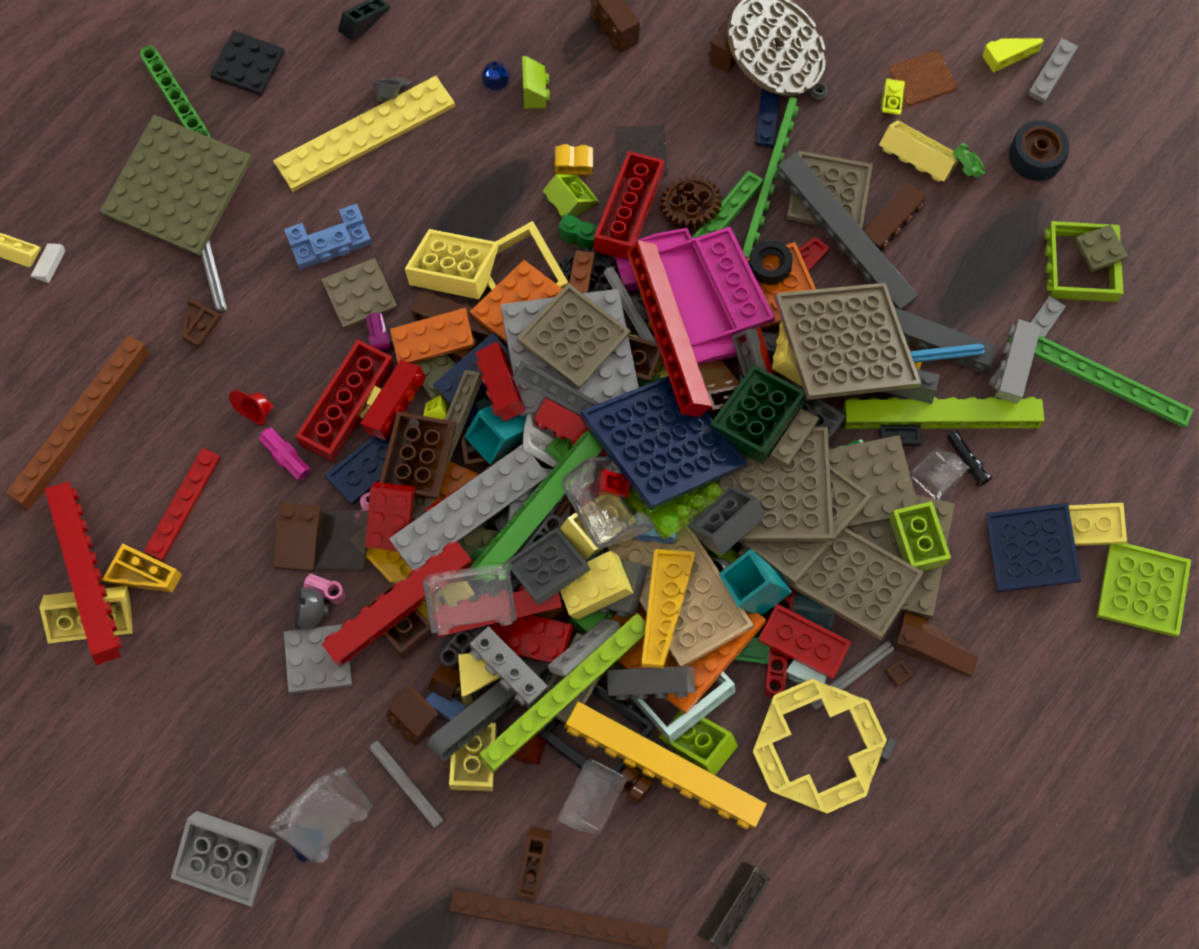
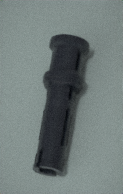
M958 430L951 432L947 439L966 464L967 472L971 473L974 477L977 487L988 483L993 476L987 473L982 466L983 462L977 460Z

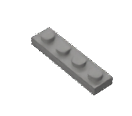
M1063 38L1060 40L1030 89L1028 96L1045 103L1077 50V45Z
M605 618L548 665L550 673L561 676L571 673L572 669L582 663L621 628L619 622Z

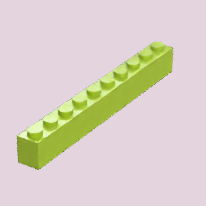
M892 397L887 400H879V398H869L867 400L849 398L845 400L843 405V415L846 416L844 429H880L881 425H920L921 429L1040 428L1045 421L1043 401L1035 397H1026L1018 403L995 397H988L986 399H977L976 397L938 399L934 397L932 404L910 398L898 399Z
M638 613L634 615L484 749L478 758L492 774L497 771L645 637L646 622Z

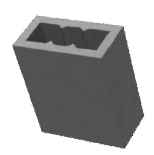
M621 560L633 594L597 610V612L609 614V611L616 612V616L628 618L629 615L634 616L637 613L647 567L641 563Z

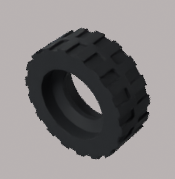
M777 240L762 241L760 244H757L751 251L749 263L756 280L767 285L783 282L785 278L789 277V273L792 270V253H790V249L784 243H780ZM769 254L776 255L781 261L780 266L776 270L765 269L761 264L764 256Z

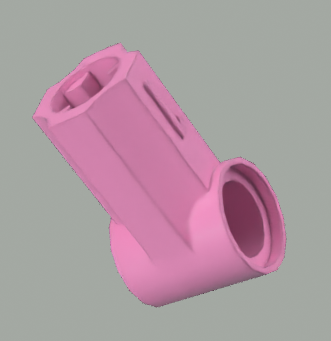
M311 573L304 581L305 588L318 591L324 599L329 600L332 604H341L346 598L344 589L337 581H329ZM333 590H340L338 595L330 596Z

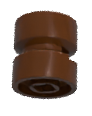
M627 766L615 781L614 786L622 793L627 792V797L635 804H638L651 789L654 782L645 775L640 776V771L636 767Z

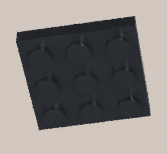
M233 30L210 73L211 79L262 96L285 53L284 48Z

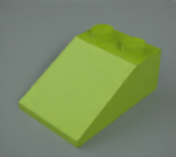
M680 710L670 724L681 717L684 712ZM705 717L672 743L662 733L658 737L685 760L713 775L717 774L738 747L731 732Z

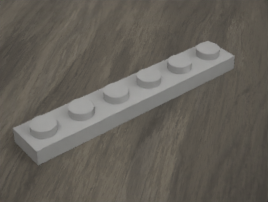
M1051 296L1048 297L1031 321V323L1041 326L1039 335L1042 337L1047 335L1066 307ZM996 371L988 385L994 388L997 377L1000 378V371Z

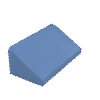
M434 692L426 698V701L449 721L467 708V706L454 698L449 701Z

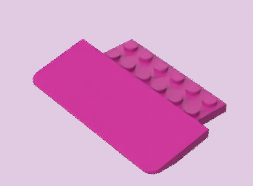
M731 227L693 239L687 228L656 233L640 239V241L655 243L697 364L737 356L732 335L775 322V317Z

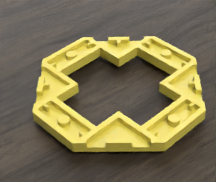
M810 679L773 696L754 746L753 754L771 792L827 814L866 797L887 739L869 700L826 685L818 680ZM821 699L829 718L844 711H850L867 748L847 757L856 775L855 778L821 793L817 792L810 774L790 782L773 746L774 742L791 735L783 715Z

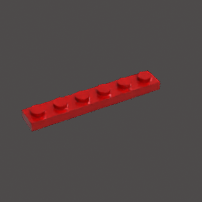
M204 448L200 450L145 547L144 554L161 562L164 561L221 460L220 455Z

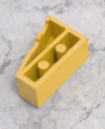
M122 543L104 575L103 581L108 585H127L130 588L173 593L183 574L177 569Z

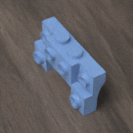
M357 204L339 210L343 223L307 235L303 223L284 229L299 270L320 262H328L337 256H345L351 251L372 244Z

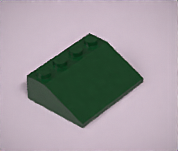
M753 365L710 426L746 456L763 464L800 409L805 405V392L766 370Z

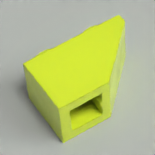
M886 79L881 100V111L883 113L901 115L905 81Z

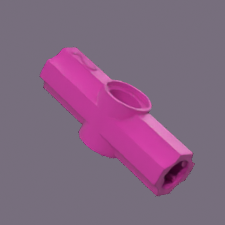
M272 427L265 429L258 439L269 450L273 459L282 468L285 467L298 482L304 480L311 472V469L298 456L294 447L289 442H285Z

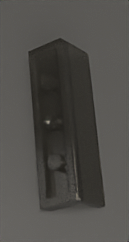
M741 862L697 935L709 941L717 949H728L771 879L759 868Z

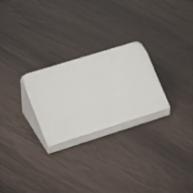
M47 244L31 274L32 278L47 283L50 282L66 251L63 245Z

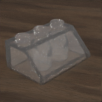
M589 758L585 762L557 820L577 831L600 835L625 785L627 777Z

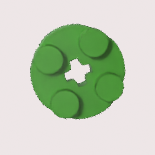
M962 143L953 152L956 160L961 161L964 166L962 169L967 176L981 177L985 174V171H982L984 166L974 151L970 153L966 150L969 146Z

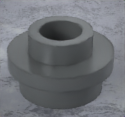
M817 82L809 90V93L813 99L823 100L827 97L828 89L824 83Z

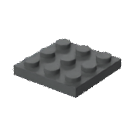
M555 528L505 562L509 570L537 605L591 570L588 563L558 528Z

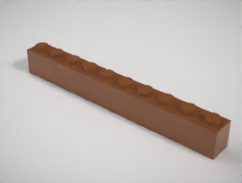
M129 335L126 337L6 491L11 501L27 511L30 510L45 488H47L149 356V352L143 343Z

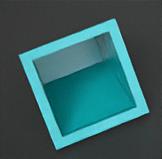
M490 405L478 411L464 437L488 464L492 465L523 442L527 416L520 417L519 414L504 422L500 416L494 414Z
M751 549L718 574L736 605L753 614L758 613L762 616L792 593L782 575Z

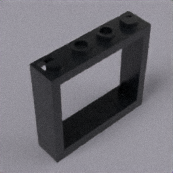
M598 681L592 693L643 731L640 735L647 738L654 726L644 714L640 716L636 713L635 708L630 703L616 700V696H608V691L601 687L602 683ZM554 718L541 732L540 739L605 789H608L626 766L623 763L624 759L619 761L608 776L553 734L562 722Z

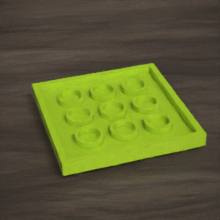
M1109 544L1096 617L1177 638L1180 635L1191 559L1131 544Z

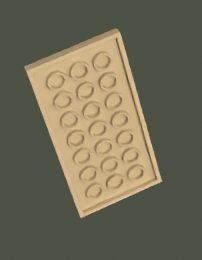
M671 500L651 510L655 513L672 511L678 515L675 544L637 541L634 539V524L629 531L606 546L608 552L612 551L617 554L620 560L641 563L647 567L639 601L646 614L648 611L654 549L696 552L694 565L669 648L678 666H687L754 628V625L746 612L736 605L718 575L720 572L697 536L688 528V522L675 502ZM643 506V507L637 509L636 511L632 512V514H633V516L636 518V513H637V511H642V509H649V508L646 507V506Z

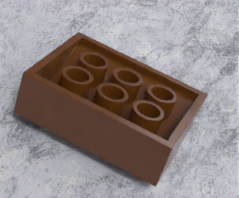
M397 411L379 482L415 487L414 498L439 499L457 422Z

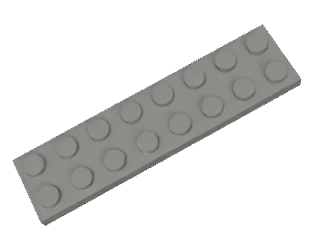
M522 444L393 535L389 540L412 571L416 568L420 569L426 564L428 558L440 554L445 545L463 539L541 483L548 475L533 455L524 451Z

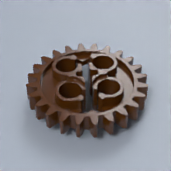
M686 175L685 180L679 177L678 183L672 181V187L666 186L667 191L662 192L663 197H660V206L663 217H666L667 222L672 221V226L678 223L679 229L683 225H686L687 229L690 226L696 229L698 224L701 227H704V222L710 224V218L716 219V213H720V207H722V197L719 188H716L715 182L710 184L709 178L704 181L703 176L696 179V175H693L692 179H689L688 175ZM678 190H679V192H681V195H680L681 203H680V204H678V197H677V192H678ZM702 200H704V206H705V214H704V215H703V212H702V210H701V209H702V205H701V201H702Z

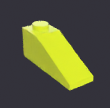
M1042 38L999 39L995 42L991 41L985 46L982 57L994 73L1039 52L1044 41Z

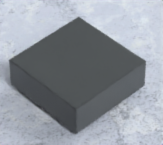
M889 737L886 741L879 759L880 762L886 763L889 760L897 743L896 740Z

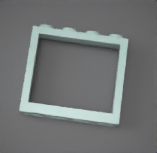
M723 672L716 680L720 686L694 705L687 714L684 713L668 727L643 699H635V695L629 697L664 737L672 743L735 693V684Z

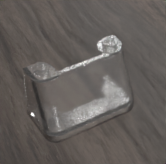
M610 456L585 459L570 471L562 481V487L593 544L598 548H608L645 534L655 527L651 518L646 513H638L632 516L623 498L613 495H596L597 476L601 470L606 469L618 474L622 473Z
M509 563L427 575L424 579L423 586L431 633L437 632V635H445L450 633L454 626L496 620V622H500L504 626L513 624V621L517 620Z
M341 766L317 778L269 826L276 835L311 862L321 863L329 857V845L351 823L355 821L360 823L369 815L367 812L373 805L345 768Z

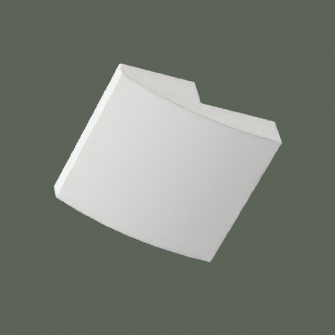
M529 414L524 426V451L554 468L559 462L545 448L557 436L553 435L554 430L548 427L544 430L536 426L537 421L533 419L534 415Z

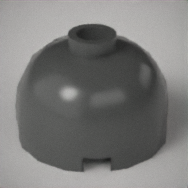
M300 587L295 610H297L296 615L299 617L294 618L295 628L312 629L321 623L322 617H327L328 605L324 604V598L318 591Z

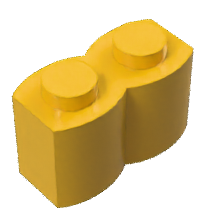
M567 144L555 147L556 174H592V147L587 145L572 147Z

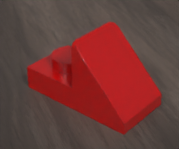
M606 469L599 472L596 495H613L620 498H629L630 483L624 475Z

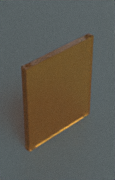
M939 50L889 66V71L894 80L905 81L903 97L908 106L958 90V85Z

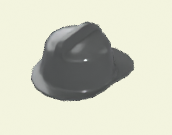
M394 77L370 80V82L373 83L376 100L386 102L397 98L401 86L410 84L411 80Z

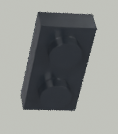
M920 425L880 426V439L900 435L902 446H921L922 444Z

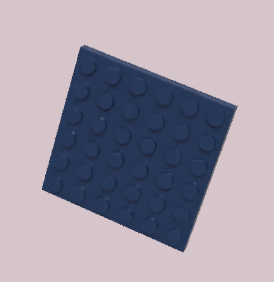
M669 376L597 404L580 413L581 419L649 510L738 471L747 464L735 446L710 426L714 419L707 411L701 417L681 414Z

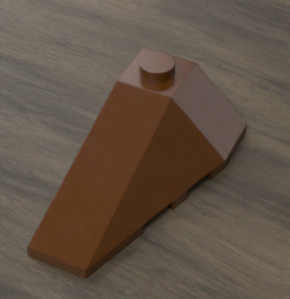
M907 611L904 612L893 646L894 650L969 677L973 676L978 659L976 655L926 618Z

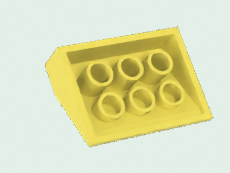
M429 229L405 267L409 285L480 299L487 287L499 243Z

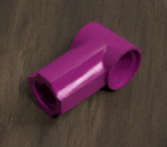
M377 312L371 313L366 317L370 334L368 336L370 346L380 351L390 350L391 345L388 332L385 329L383 315Z

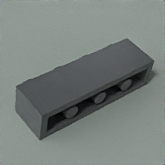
M678 666L607 670L608 696H616V700H628V696L635 695V699H648V695H655V698H668V694H675L676 698L688 697V693H695L694 667Z

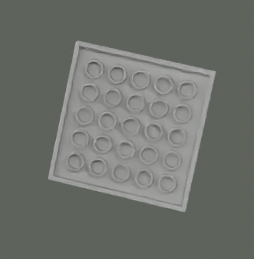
M619 289L582 293L626 327ZM555 297L501 304L513 375L520 362L524 361L599 403L639 388L628 337L578 390L517 342V337ZM515 381L526 411L520 414V417L529 414L534 415L544 396Z

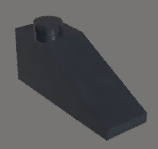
M367 0L342 12L338 31L346 38L354 40L362 36L390 9V5L383 0Z

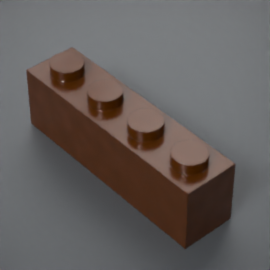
M907 183L863 231L880 251H885L890 244V240L892 238L896 239L902 231L901 228L911 223L914 218L913 215L916 212L919 214L925 206L924 200L926 195L910 183Z

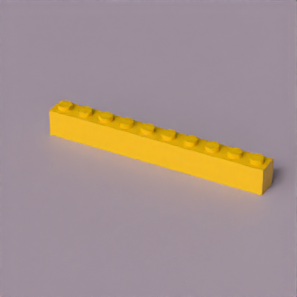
M580 702L574 705L563 726L567 728L566 732L574 737L580 735L586 739L585 742L595 748L597 746L604 748V752L613 758L618 756L624 759L623 763L629 767L635 768L637 766L643 770L642 773L650 778L655 776L661 779V784L671 789L675 787L681 790L680 794L686 798H696L701 806L707 809L712 807L718 810V815L725 819L731 817L737 821L736 824L744 829L748 830V828L756 827L767 805Z

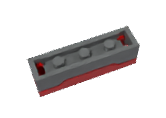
M761 328L747 329L732 335L743 377L746 376L753 365L774 375Z

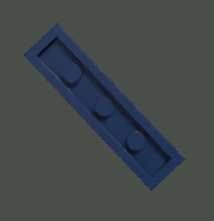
M763 88L761 89L755 146L774 148L780 95Z

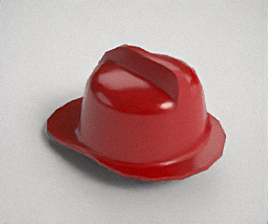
M233 390L229 394L232 407L239 414L252 420L257 425H264L266 416L274 408V405L263 394L258 392L248 395L242 391Z

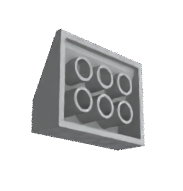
M196 811L187 818L171 879L252 907L271 860L277 839Z

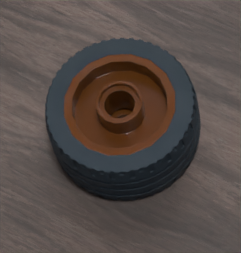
M1031 121L1023 125L1016 133L1010 146L1009 159L1012 167L1019 175L1032 181H1044L1052 178L1062 169L1068 157L1070 147L1068 137L1059 126L1047 121Z

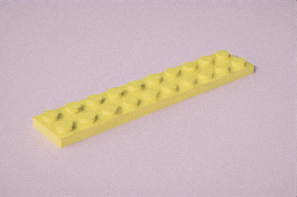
M434 76L403 92L397 98L390 99L274 159V165L291 191L294 192L455 107V102L437 76Z

